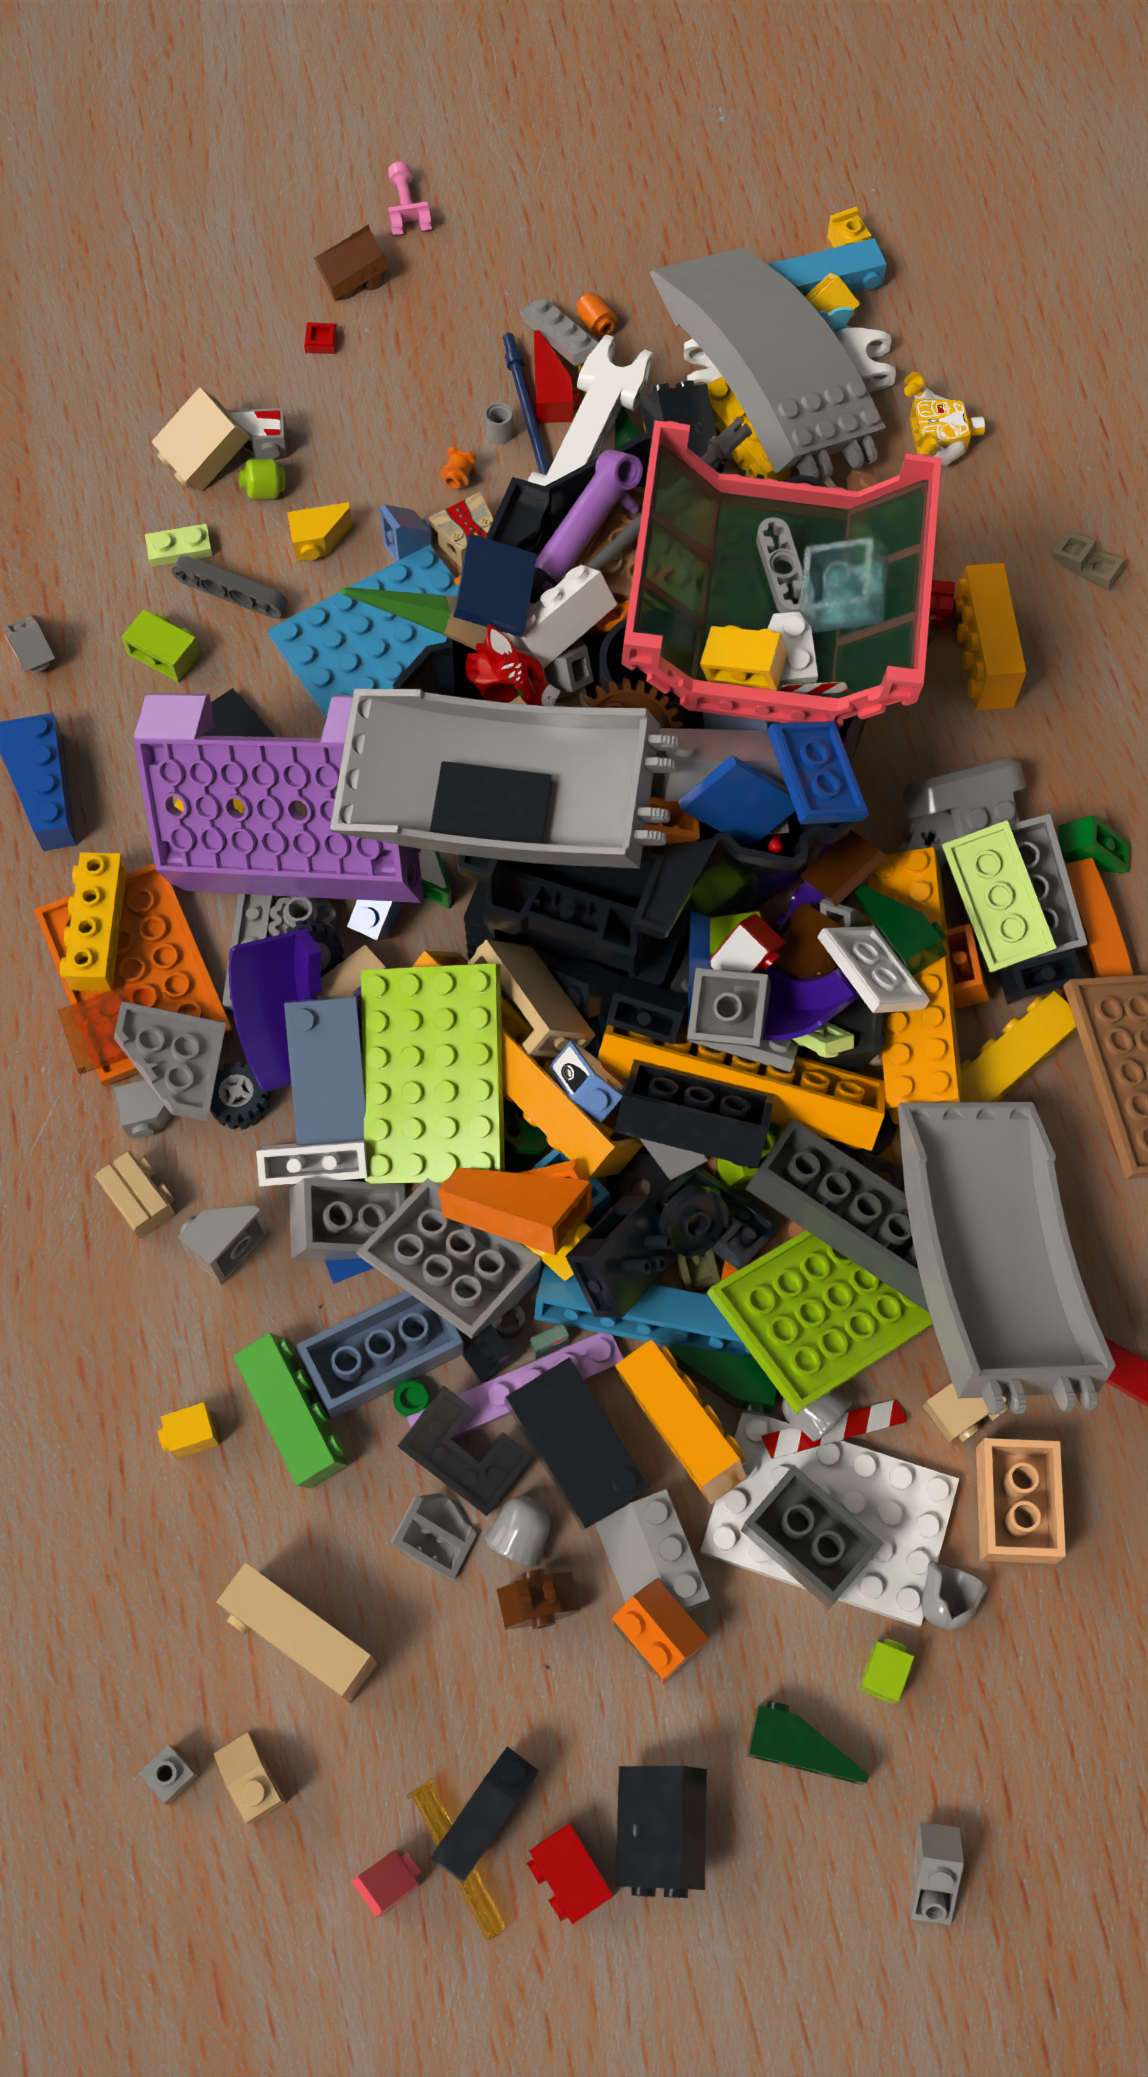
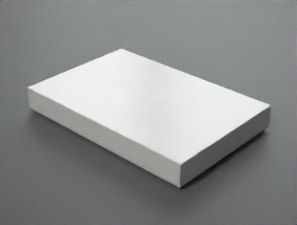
M875 926L823 928L817 938L873 1013L923 1010L930 1002L928 996Z

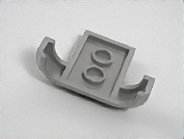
M1009 757L950 774L909 783L902 795L908 818L951 809L958 839L1008 820L1009 825L1019 822L1013 792L1026 788L1021 763Z

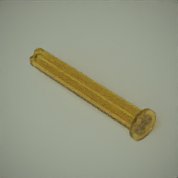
M433 1779L406 1796L408 1799L413 1798L438 1847L451 1828L452 1823L432 1786L436 1783ZM475 1867L463 1884L453 1876L484 1938L491 1940L505 1930V1925Z

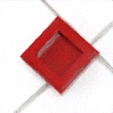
M307 322L304 343L305 353L335 354L338 331L337 323Z

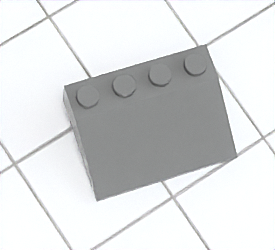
M1051 814L1010 824L1057 948L1054 951L1029 960L1073 948L1076 951L1085 949L1088 945ZM979 946L985 972H989L982 951Z
M427 1178L357 1250V1255L472 1339L517 1305L539 1280L541 1258L518 1242L443 1217L438 1197L440 1186Z

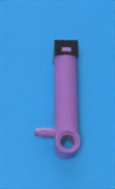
M610 449L604 451L598 457L595 475L536 558L530 596L532 602L536 603L539 601L545 591L554 588L561 582L560 578L570 571L617 502L632 514L638 512L639 505L626 490L634 488L640 482L643 468L639 458L628 453Z

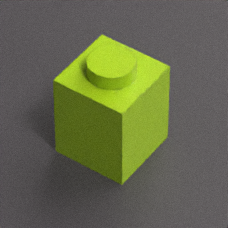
M884 1639L883 1643L875 1642L871 1647L857 1690L895 1705L900 1700L914 1656L905 1653L907 1647L896 1641Z

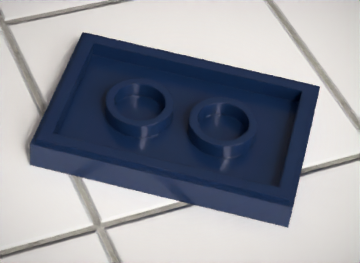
M470 533L466 544L453 617L485 627L490 624L501 632L522 638L526 628L537 554Z

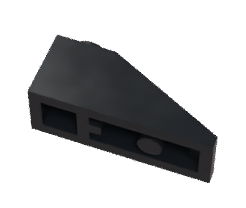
M507 1746L432 1854L431 1859L463 1884L526 1795L539 1770Z

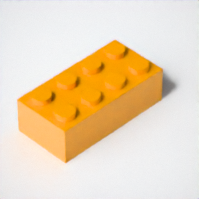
M1004 563L968 565L965 567L962 579H958L957 597L954 598L952 613L954 617H958L957 640L964 647L962 666L964 671H968L970 678L967 683L968 696L974 699L976 710L1013 708L1027 672Z
M651 1339L618 1362L615 1367L628 1391L705 1498L712 1504L747 1478L743 1468L747 1464L742 1455L744 1453L731 1435H728L726 1438L723 1437L725 1432L712 1408L708 1404L703 1408L701 1407L703 1402L698 1396L697 1388L687 1375L682 1378L679 1377L682 1374L676 1366L677 1362L664 1345L659 1349Z

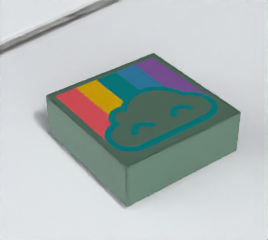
M559 1324L530 1339V1347L536 1360L569 1345V1334L564 1324Z

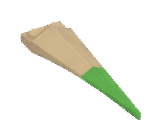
M345 587L339 590L344 596L414 622L475 650L476 644H483L486 639L485 626L453 617L457 596ZM529 603V608L532 607L535 603ZM502 632L510 640L508 634Z

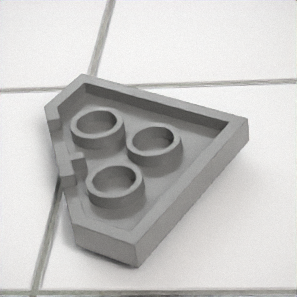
M121 1001L114 1033L115 1041L171 1115L202 1121L208 1120L226 1023Z

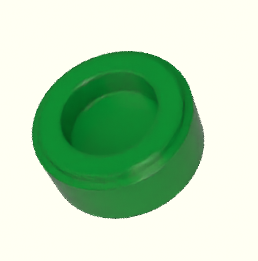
M407 1380L399 1384L395 1389L393 1403L396 1411L401 1416L407 1418L419 1413L429 1405L430 1394L427 1387L420 1381Z

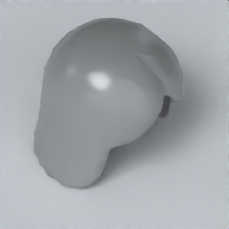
M833 1390L798 1414L794 1413L783 1398L782 1411L786 1420L792 1426L798 1427L814 1442L821 1439L849 1408L851 1401Z
M516 1496L507 1501L493 1526L486 1532L484 1540L490 1549L495 1550L498 1554L511 1561L525 1566L539 1565L543 1560L544 1546L551 1528L549 1512L536 1499L528 1496Z
M929 1562L928 1574L922 1594V1613L927 1621L941 1629L949 1631L962 1629L974 1617L988 1586L984 1581L970 1573L937 1562ZM944 1599H948L953 1602L954 1610L949 1608L947 1602Z

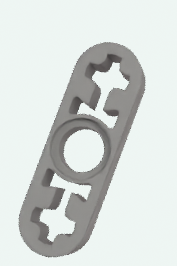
M775 517L767 518L758 527L756 544L776 607L780 613L806 611L810 592L790 529L782 519ZM768 531H773L775 536H779L777 542L778 550L774 551L775 545L773 539L767 537ZM784 560L791 564L793 570L789 574H779L774 570L773 564ZM791 583L793 597L799 598L798 604H793L789 599L786 600L788 595L787 585Z

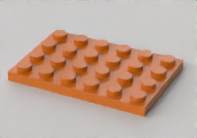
M155 863L129 872L126 875L112 992L71 991L66 980L61 978L60 961L62 957H66L67 947L64 943L65 927L70 926L71 916L68 911L70 896L33 909L103 1087L139 1073L114 1039L121 1001L224 1022L226 1027L223 1039L234 1035L172 885L156 871Z

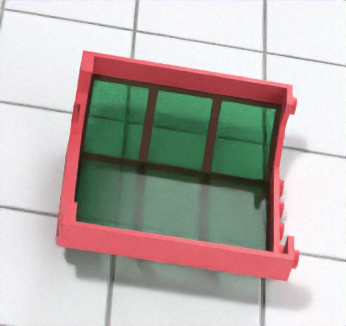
M655 420L621 664L630 670L637 667L646 673L647 682L664 694L670 691L680 697V705L689 711L780 723L835 721L836 726L840 727L843 726V719L858 715L863 720L885 713L887 705L900 701L904 706L917 703L924 685L942 458L926 454L906 453L898 476L861 491H850L839 487L812 486L808 483L782 482L771 478L743 477L739 474H720L687 447L690 425L680 424L675 421L664 422ZM775 517L787 523L808 585L810 599L806 611H809L818 672L816 683L845 682L850 692L799 694L709 682L706 679L700 662L711 626L725 627L733 625L741 629L759 631L760 629L768 628L773 614L780 613L776 607L756 544L758 527L767 518ZM768 531L767 537L773 539L774 551L778 550L777 542L779 536H775L773 531ZM784 560L773 564L774 570L779 574H789L793 570L791 564ZM791 583L787 585L788 595L786 600L789 599L793 604H798L799 598L793 597Z

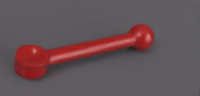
M773 834L768 849L771 853L778 854L782 851L783 844L780 841V835Z

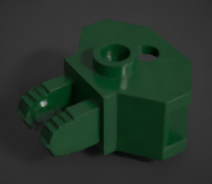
M503 1102L504 1150L508 1151L504 1152L505 1166L509 1169L531 1170L548 1146L547 1136L539 1127H535L525 1120L523 1110L516 1103Z

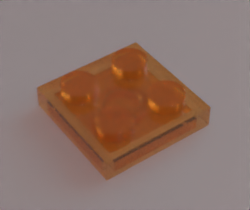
M124 986L57 1010L80 1075L128 1058L114 1039L121 1001L130 1003Z

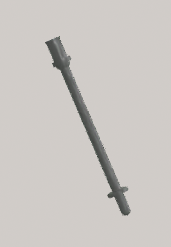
M737 417L718 437L713 436L708 441V451L701 459L709 466H712L717 461L727 462L732 457L731 452L752 434L751 428L747 423L742 426L741 424L744 420ZM679 477L653 502L652 511L660 515L691 485ZM642 513L591 560L586 567L601 571L639 535ZM565 574L560 578L561 581L565 578Z

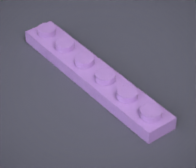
M597 1333L458 1394L457 1396L474 1410L451 1440H455L511 1415L504 1402V1398L568 1357L571 1358L585 1382L615 1369V1365L623 1360V1357L613 1336ZM424 1410L407 1417L410 1428Z

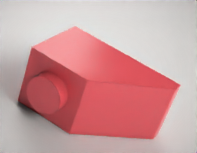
M393 1850L351 1882L375 1917H383L421 1885L416 1878L421 1873V1870L408 1852L401 1856L397 1850Z

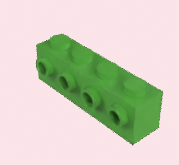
M269 1332L233 1355V1358L296 1486L311 1489L348 1465L343 1456L346 1450L340 1438L335 1433H331L326 1423L329 1421L328 1413L319 1401H315L310 1391L313 1385L309 1376L303 1369L299 1370L294 1360V1357L297 1356L294 1346L286 1337L283 1338Z

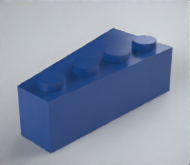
M54 713L0 722V754L42 850L47 851L76 846L63 736Z

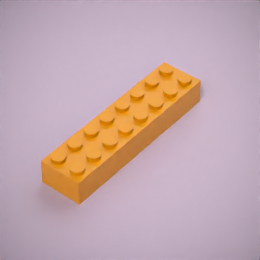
M929 847L885 855L887 857L886 860L868 876V888L922 912L930 923L936 921L947 937L941 868L935 848ZM948 938L943 941L947 955L912 976L930 1000L925 1009L886 1012L882 1018V1031H885L886 1034L885 1046L882 1050L886 1108L894 1124H899L898 1106L900 1103L964 1102Z
M425 950L412 967L468 965V961L459 952ZM501 996L503 1097L516 1103L523 1110L525 1120L531 1125L539 1127L547 1136L548 1144L553 1149L563 1152L570 1161L577 1159L588 1179L619 1174L644 1144L639 1138L614 1132L618 1115L613 1110L600 1123L571 1100L549 1069V1065L555 1058L528 1055L522 1044L534 1029Z
M682 1023L674 1045L607 1024L597 1059L625 1080H628L633 1060L635 1059L774 1094L770 1122L775 1123L778 1127L786 1129L790 1121L794 1119L822 1139L828 1138L839 1141L852 1149L863 1148L870 1151L873 1149L885 1115V1084L882 1080L799 1056H795L791 1072L781 1070L769 1064L765 1065L759 1061L755 1062L735 1054L732 1055L725 1051L722 1052L688 1041V1024Z

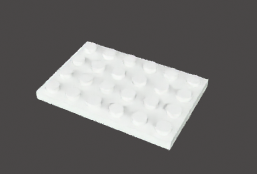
M742 1413L734 1439L744 1453L742 1455L747 1464L743 1468L747 1478L715 1501L699 1554L807 1590L741 1532L744 1522L791 1467L795 1465L884 1543L838 1598V1601L920 1627L924 1617L921 1603L928 1574L929 1562L938 1563L959 1478L842 1440L771 1459L761 1436L794 1426L765 1415Z

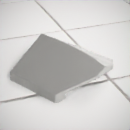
M437 1493L413 1497L390 1544L411 1561L449 1580H454L477 1533L468 1523L458 1504Z

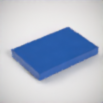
M835 721L772 723L767 733L800 824L864 821L869 812Z
M733 755L678 801L683 812L720 832L727 831L733 839L749 848L754 846L795 811L786 786Z

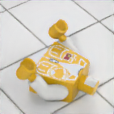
M912 372L904 379V382L908 384L904 388L905 395L908 397L914 395L915 397L909 420L917 454L942 458L941 464L947 466L967 452L971 436L984 435V418H967L962 401L949 400L934 394L924 386V378L918 372Z

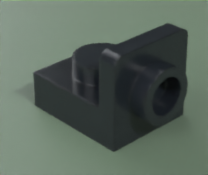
M489 1325L478 1334L479 1341L463 1352L464 1359L482 1383L512 1364L511 1351L492 1325Z

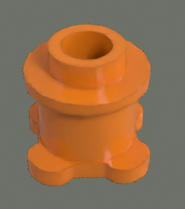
M449 447L446 452L449 460L440 469V477L449 488H465L469 483L468 476L474 475L477 471V467L474 465L476 456L470 451L463 452L455 447Z

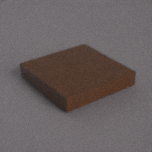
M850 829L847 835L833 843L800 877L825 899L838 906L887 857L879 848Z

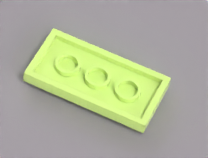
M1008 820L942 844L944 854L990 974L1057 949Z

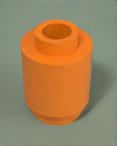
M594 293L583 295L576 305L578 317L593 336L603 337L606 334H611L617 323L616 314L601 296Z

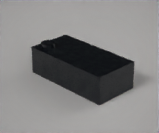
M634 1059L623 1093L614 1132L731 1161L737 1166L758 1168L769 1130L775 1095Z
M570 1357L504 1398L506 1406L582 1530L593 1525L650 1488Z

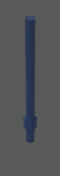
M506 333L502 337L506 350V365L513 375L538 470L540 473L547 475L550 464L523 370L525 365L523 355L517 349L514 335Z

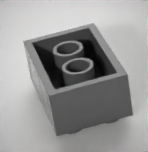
M795 1465L791 1467L741 1528V1532L828 1609L832 1607L884 1544Z

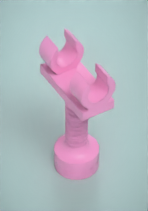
M405 162L392 164L388 169L390 183L398 189L401 206L388 207L392 235L404 234L402 223L419 220L421 231L431 230L428 202L412 204L408 185L413 177L409 164Z

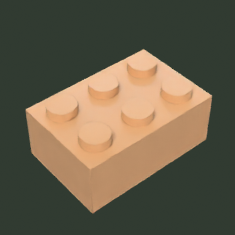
M984 1438L976 1447L980 1561L1057 1564L1066 1557L1060 1441Z

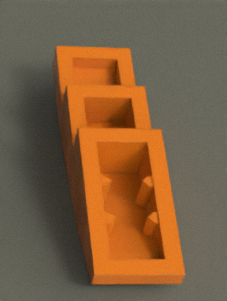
M1093 858L1065 864L1088 944L1084 949L1087 963L1092 962L1095 978L1134 976L1116 915Z

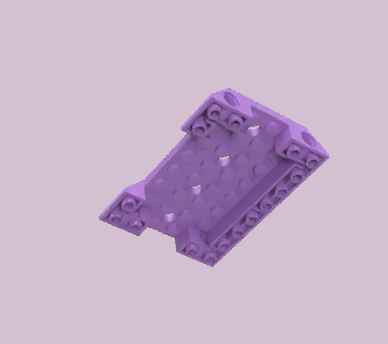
M148 693L145 695L133 737L155 868L178 891L422 903L424 901L418 848L330 831L353 696L335 695L331 698L322 738L201 736L215 728L210 694ZM173 796L182 801L184 806L183 812L173 805ZM234 798L243 803L245 807L244 814H241L234 808ZM296 800L305 804L308 811L307 816L301 815L296 810Z

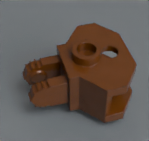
M544 1569L532 1570L521 1574L522 1580L497 1589L505 1630L532 1626L533 1629L546 1628L555 1625V1620L580 1612L572 1572L545 1574Z

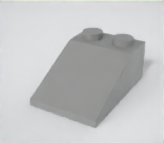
M303 1178L289 1189L291 1259L329 1261L360 1258L357 1255V1250L405 1202V1184H370L369 1182Z

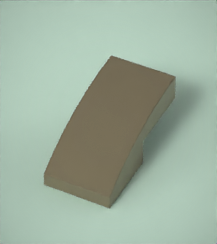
M1069 531L1053 552V557L1066 568L1082 578L1107 589L1111 588L1124 569L1125 559L1096 550L1095 540Z

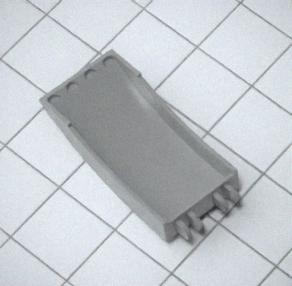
M745 247L650 271V275L675 326H681L691 336L721 373L749 418L776 474L797 466L801 475L813 476L815 478H818L819 475L821 478H827L833 474V466L829 455L841 451L852 468L862 466L863 462L870 464L876 461L878 452L873 439L886 429V426L845 348L827 322L788 279Z
M354 689L330 831L418 849L499 860L571 866L640 868L643 845L662 846L667 841V834L660 831L645 830L646 823H666L670 820V811L649 807L653 773H673L677 771L678 764L677 761L670 758L656 757V752L679 750L681 740L671 735H659L660 724L646 708L538 706L460 698L427 693L421 689ZM446 761L552 775L553 781L543 843L491 840L430 832L441 762Z
M900 1103L898 1114L904 1186L916 1260L934 1330L958 1399L983 1397L987 1410L991 1415H1001L1005 1406L1004 1396L1013 1414H1024L1025 1409H1027V1395L1054 1394L1060 1410L1067 1412L1074 1410L1076 1402L1074 1394H1076L1084 1411L1096 1409L1098 1401L1096 1393L1100 1391L1116 1365L1090 1305L1077 1267L1059 1194L1054 1166L1056 1155L1034 1103Z

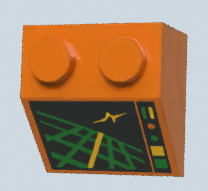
M658 1578L633 1595L611 1618V1625L661 1685L709 1640Z

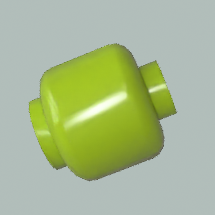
M272 458L249 459L245 463L244 470H239V487L246 490V494L251 500H274L279 496L280 492H284L285 475L283 466H278L276 460Z

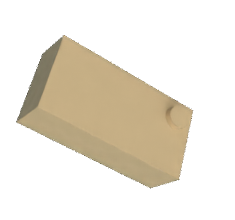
M246 1562L216 1601L224 1610L231 1614L226 1620L229 1624L244 1635L248 1629H251L348 1703L353 1700L377 1666V1662L369 1653Z

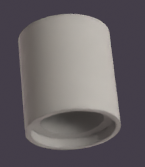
M501 402L489 405L485 411L486 436L494 444H505L513 437L512 409L507 404Z

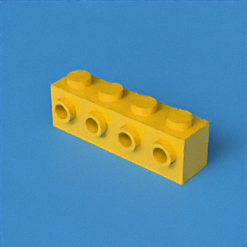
M721 376L708 383L717 437L737 417L744 420L741 424L742 426L747 423L752 430V434L731 452V458L741 469L747 470L746 476L757 478V475L761 474L764 475V479L771 478L777 481L790 478L791 468L785 469L778 474L775 473L749 418L725 379Z
M80 852L79 863L73 866L72 880L75 885V893L70 895L68 901L71 923L70 926L65 927L64 943L67 947L66 957H62L60 961L61 978L66 980L71 991L112 992L127 867L121 853Z

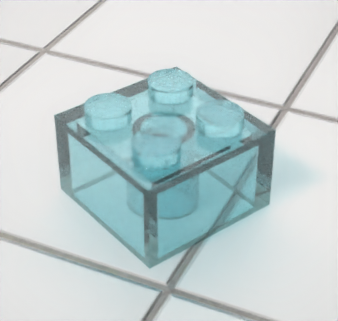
M874 536L805 547L800 613L814 632L884 623L888 558Z

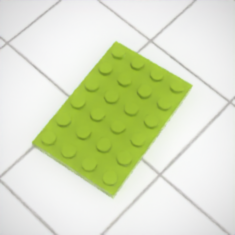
M500 964L361 970L362 1061L366 1107L364 1140H366L368 1177L365 1178V1182L370 1184L423 1183L427 1178L433 1182H443L458 1167L505 1172Z
M807 1230L713 1285L707 1292L708 1296L795 1414L803 1411L933 1326L929 1312Z

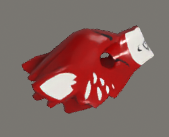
M488 624L484 643H477L475 646L478 653H468L465 662L469 681L473 682L479 689L485 701L509 703L518 697L514 689L525 693L520 697L527 705L554 706L560 690L546 682L543 666L537 658L529 652L517 648L500 630Z

